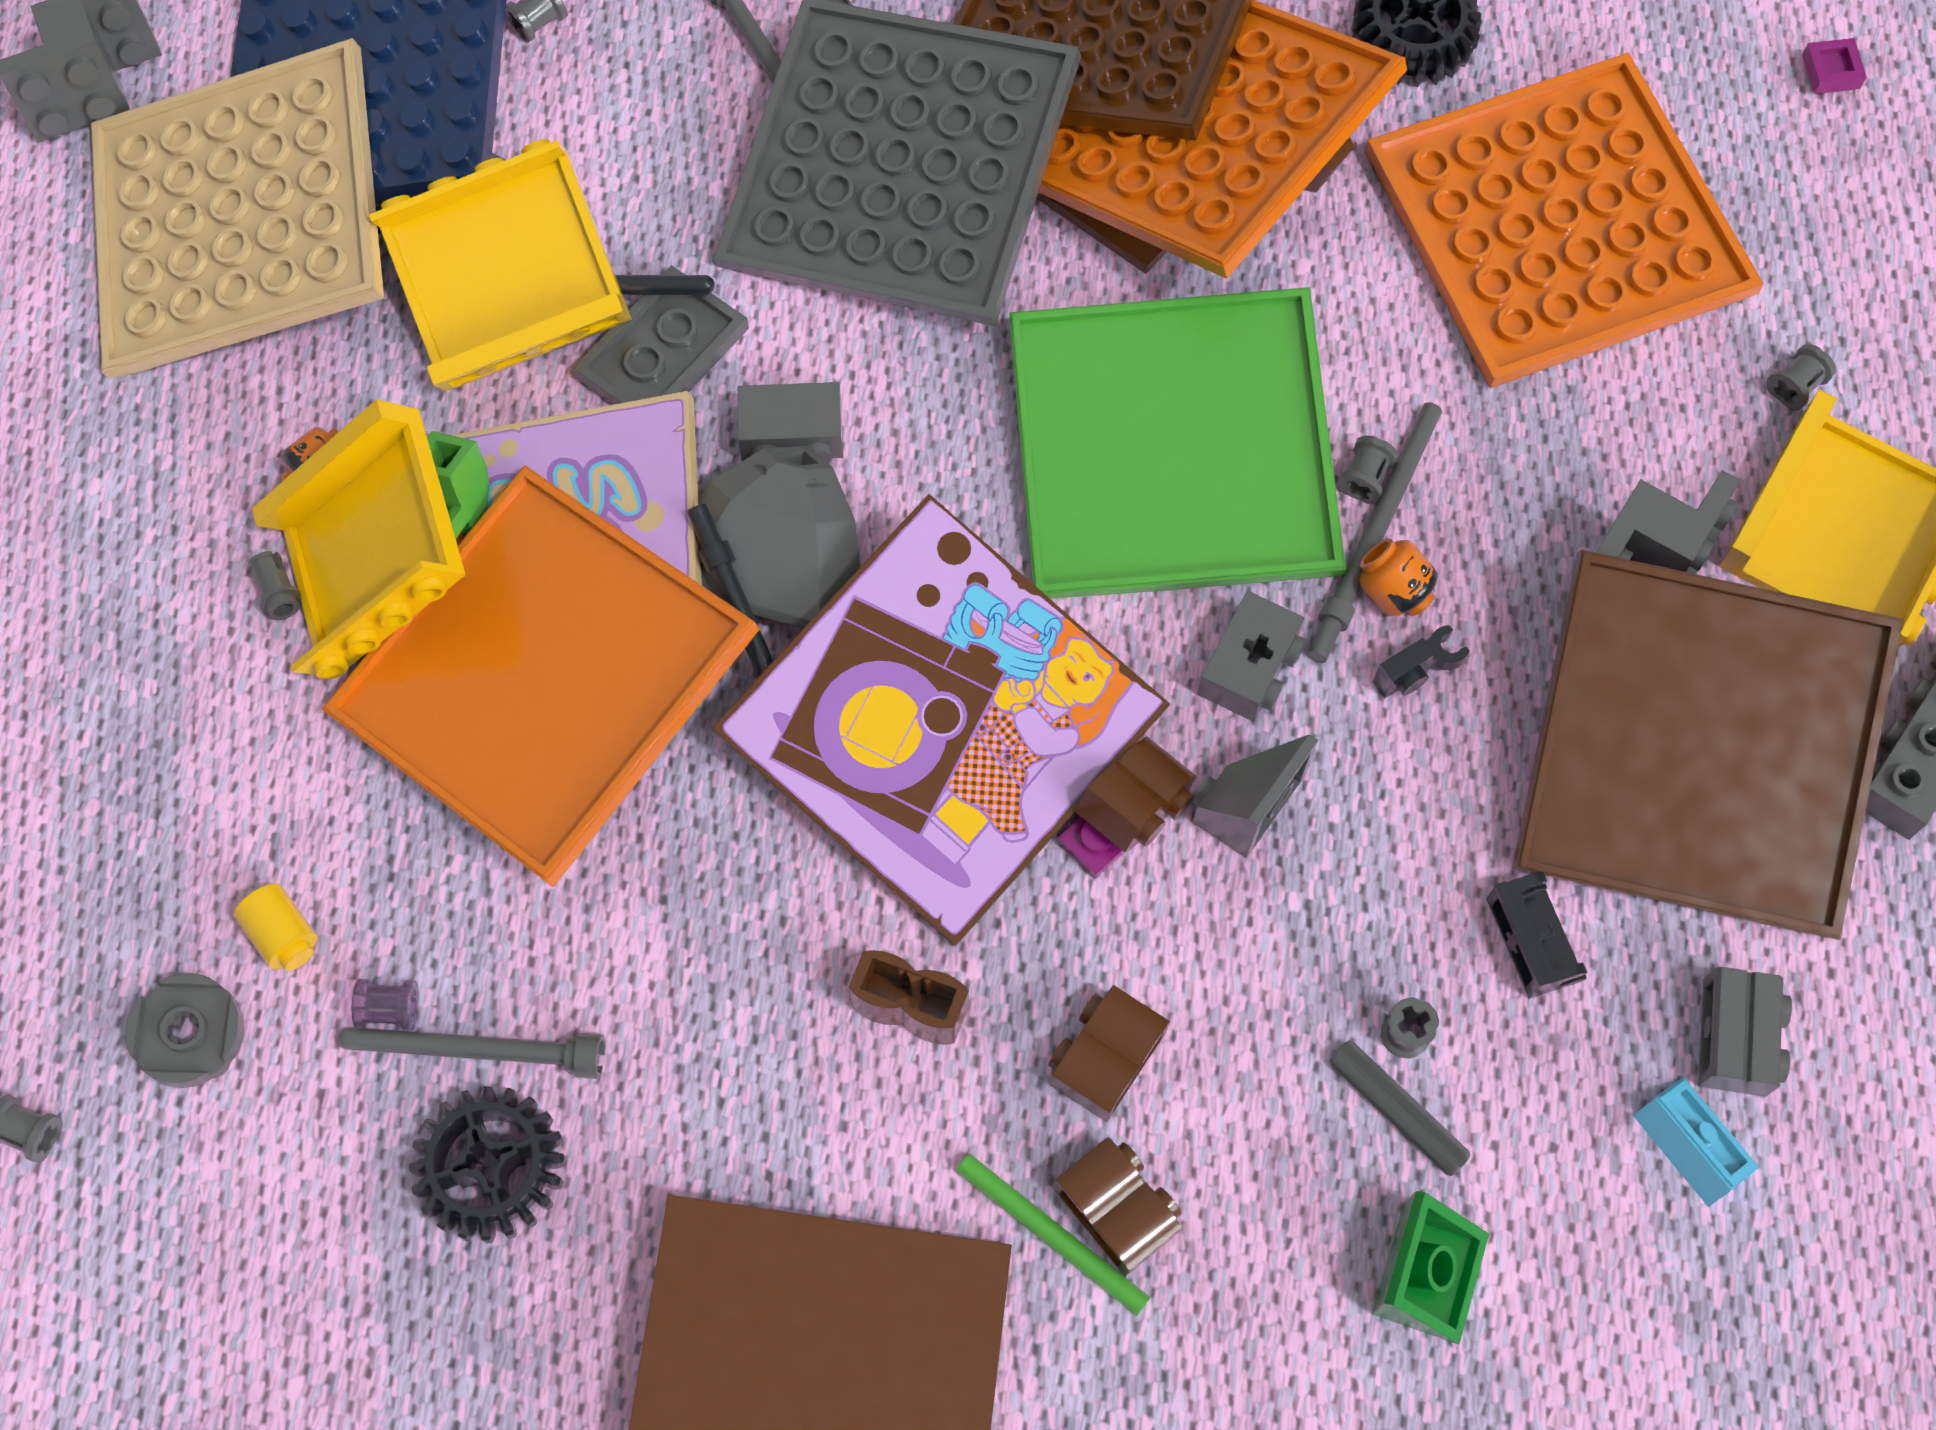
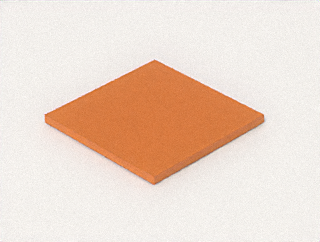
M524 465L457 545L466 575L446 590V594L442 598L432 601L413 616V620L409 624L399 627L380 642V646L377 649L367 653L323 706L322 710L542 880L554 887L760 628L755 621Z

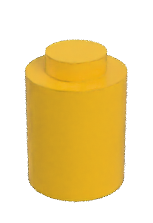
M268 884L253 891L235 908L234 918L271 969L278 970L284 968L286 971L295 970L308 962L313 956V947L317 943L318 936L280 884Z

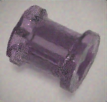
M357 979L353 989L351 1005L354 1027L367 1028L369 1023L400 1024L403 1030H413L416 1024L419 1003L417 981L405 980L403 985L371 984L369 979Z

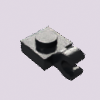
M1450 625L1442 626L1428 640L1425 641L1422 638L1382 662L1378 667L1373 683L1384 698L1398 690L1403 696H1406L1420 688L1429 679L1427 674L1429 668L1437 667L1442 670L1459 668L1465 662L1470 652L1469 649L1464 647L1455 653L1446 652L1442 648L1441 643L1446 642L1450 638L1453 629Z

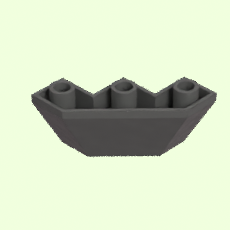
M808 445L761 449L711 480L698 498V505L707 504L722 541L728 540L736 558L732 565L753 615L805 628L860 568L855 519L833 467ZM701 560L702 586L724 600L713 573L706 572Z

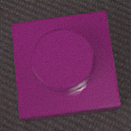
M1854 38L1808 43L1802 53L1814 94L1861 89L1867 78Z
M1082 817L1078 818L1058 837V843L1094 879H1097L1125 853Z

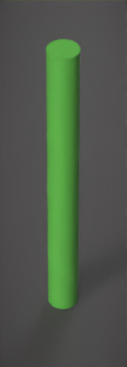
M969 1153L956 1169L958 1174L1137 1316L1150 1300V1296Z

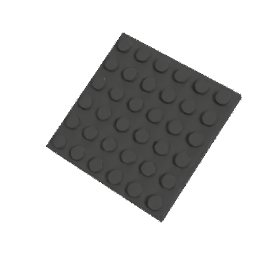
M802 0L715 252L714 261L720 268L996 327L1080 63L1081 54L1079 47L825 0Z

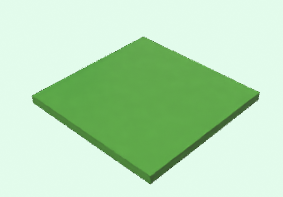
M1310 287L1009 312L1032 582L1048 598L1155 592L1336 577L1345 574L1346 564Z

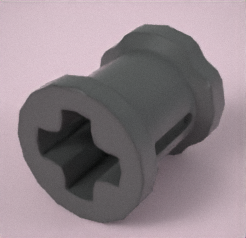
M521 0L516 4L510 1L506 4L505 9L506 16L511 25L528 43L536 38L535 32L555 18L561 21L568 16L567 9L562 0Z
M1804 344L1797 350L1793 361L1784 370H1776L1768 377L1766 383L1768 392L1792 411L1800 410L1808 403L1809 394L1818 385L1827 384L1836 373V366L1830 355L1825 353L1820 347Z
M1364 435L1358 437L1353 449L1355 456L1349 469L1340 474L1337 480V487L1345 495L1367 504L1377 503L1383 493L1381 483L1387 470L1394 467L1398 452L1389 442L1375 436Z
M1414 997L1400 1000L1393 1006L1391 1014L1386 1017L1382 1024L1381 1038L1384 1046L1390 1053L1399 1058L1410 1059L1418 1057L1426 1051L1429 1043L1436 1036V1029L1439 1026L1437 1011L1430 1003L1420 1001ZM1403 1020L1408 1025L1415 1023L1419 1025L1421 1030L1417 1036L1412 1031L1401 1032L1399 1026Z
M10 1095L0 1098V1144L3 1143L24 1152L27 1160L38 1163L43 1162L62 1130V1118L49 1113L43 1116L22 1107L20 1100Z

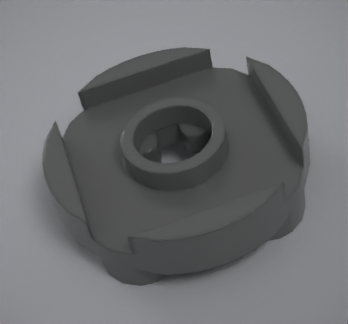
M176 974L158 982L159 987L152 990L146 998L141 996L127 1019L125 1039L128 1051L132 1058L136 1060L141 1070L160 1084L175 1088H189L202 1085L211 1079L220 1077L228 1070L230 1063L237 1056L243 1041L244 1018L235 997L217 982L200 974ZM193 1017V1024L199 1027L196 1036L191 1037L189 1042L181 1044V1040L178 1037L172 1036L173 1028L183 1026L185 1018Z

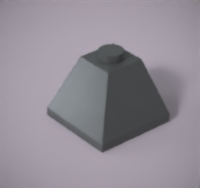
M1310 734L1227 765L1217 780L1208 776L1191 801V803L1197 806L1193 823L1247 859L1305 777L1318 739Z

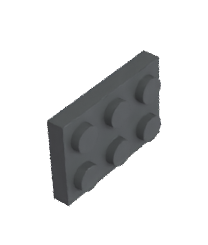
M671 265L662 275L685 274ZM712 293L709 295H642L629 309L632 320L611 327L573 367V371L579 381L613 405L678 392H690L749 329L748 319Z

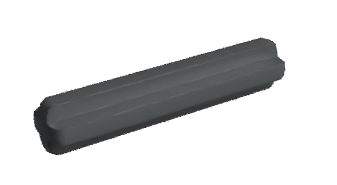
M1348 1040L1334 1052L1330 1059L1331 1066L1446 1175L1452 1176L1464 1166L1471 1156L1470 1151L1357 1044Z

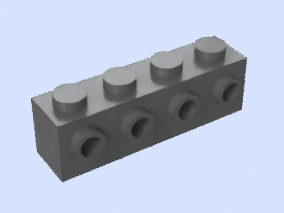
M1936 653L1930 662L1934 667H1936ZM1936 673L1931 681L1925 677L1920 679L1905 701V704L1913 708L1905 721L1897 717L1882 736L1879 744L1886 747L1887 750L1880 761H1875L1865 812L1908 840L1927 825L1936 811Z

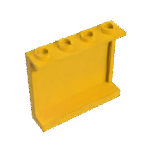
M541 139L531 142L521 149L522 154L505 161L502 158L483 161L475 166V173L460 179L454 176L438 179L428 185L429 191L412 198L409 195L390 198L381 204L382 210L369 214L371 222L381 229L432 364L426 367L432 383L435 387L445 392L632 320L568 151L558 140L550 142L549 139Z
M1819 389L1801 416L1719 567L1758 588L1902 618L1903 624L1898 647L1902 643L1911 646L1919 636L1927 620L1919 615L1924 604L1932 605L1936 600V468L1829 415L1838 398Z
M376 399L252 508L256 526L284 532L297 587L301 594L300 599L313 648L291 664L292 672L312 674L320 679H333L344 675L352 664L366 653L377 649L380 646V642L399 627L409 624L413 620V616L432 601L442 598L446 594V590L466 575L419 409Z

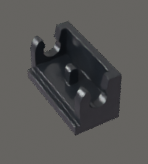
M1543 871L1508 882L1498 883L1486 898L1529 999L1585 981L1587 979L1586 974L1588 973L1584 963H1578L1546 891V883L1548 881Z

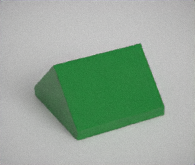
M1415 1191L1402 1206L1372 1315L1460 1345L1489 1233L1426 1192Z

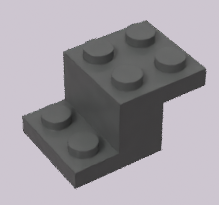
M46 0L31 5L43 45L0 59V77L37 143L91 125V122L130 110L117 70L138 65L162 55L157 39L138 0Z
M1721 470L1698 509H1695L1640 479L1595 553L1697 574L1715 546V541L1721 531L1724 530L1739 505L1738 502L1730 498L1741 480Z

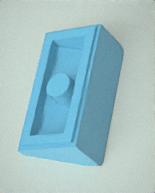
M1684 1077L1633 1115L1708 1207L1732 1191L1759 1168Z

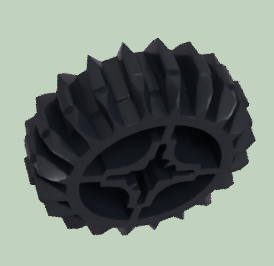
M1359 0L1355 4L1351 31L1353 32L1352 37L1360 41H1372L1371 45L1405 57L1407 71L1397 81V85L1408 75L1413 76V81L1418 88L1423 83L1425 75H1428V78L1437 85L1442 79L1443 74L1453 79L1459 67L1466 66L1471 60L1473 50L1478 46L1482 13L1477 11V0ZM1385 12L1391 16L1390 22L1393 25L1389 28L1385 26L1381 15ZM1443 20H1446L1451 27L1452 34L1449 36L1443 31L1444 25L1441 23Z
M484 1086L480 1094V1102L476 1103L469 1091H461L459 1098L462 1105L461 1108L455 1111L449 1103L443 1102L439 1108L446 1118L440 1124L436 1123L433 1119L427 1118L424 1120L423 1126L432 1135L430 1141L425 1139H415L413 1141L412 1147L420 1154L425 1155V1158L415 1160L409 1164V1171L413 1175L424 1177L412 1186V1192L418 1198L429 1197L424 1202L421 1210L429 1218L440 1214L437 1227L445 1233L454 1229L458 1224V1237L468 1242L474 1236L477 1225H479L481 1240L484 1243H493L496 1236L495 1225L500 1224L501 1230L507 1238H515L517 1236V1228L513 1221L520 1216L529 1227H534L537 1224V1219L529 1210L531 1206L536 1202L543 1209L550 1210L554 1205L552 1200L542 1191L544 1187L556 1190L561 1189L564 1181L561 1177L548 1172L549 1169H558L567 1164V1158L563 1153L551 1151L563 1143V1137L559 1131H547L554 1120L547 1111L535 1115L538 1104L532 1097L523 1099L517 1105L518 1094L514 1089L507 1088L497 1102L493 1088L491 1086ZM503 1121L514 1124L524 1130L528 1138L517 1143L513 1139L501 1142L493 1141L491 1135L486 1130L484 1122ZM465 1132L467 1138L465 1151L459 1158L448 1163L449 1169L444 1170L449 1149L455 1140ZM481 1143L496 1159H500L499 1163H493L496 1167L491 1173L494 1184L479 1168H475L476 1164H482L479 1161L480 1157L484 1155ZM532 1157L530 1171L525 1182L510 1197L508 1191L510 1175L517 1168L526 1165V1159ZM458 1185L462 1188L474 1185L482 1186L484 1193L490 1198L492 1206L485 1208L464 1206L454 1201L447 1189Z

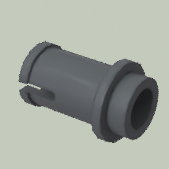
M265 551L252 557L248 562V568L254 577L261 595L259 599L261 611L268 614L274 620L287 619L296 614L299 610L301 594L296 587L291 586L282 564L281 555L278 552L272 554V551Z

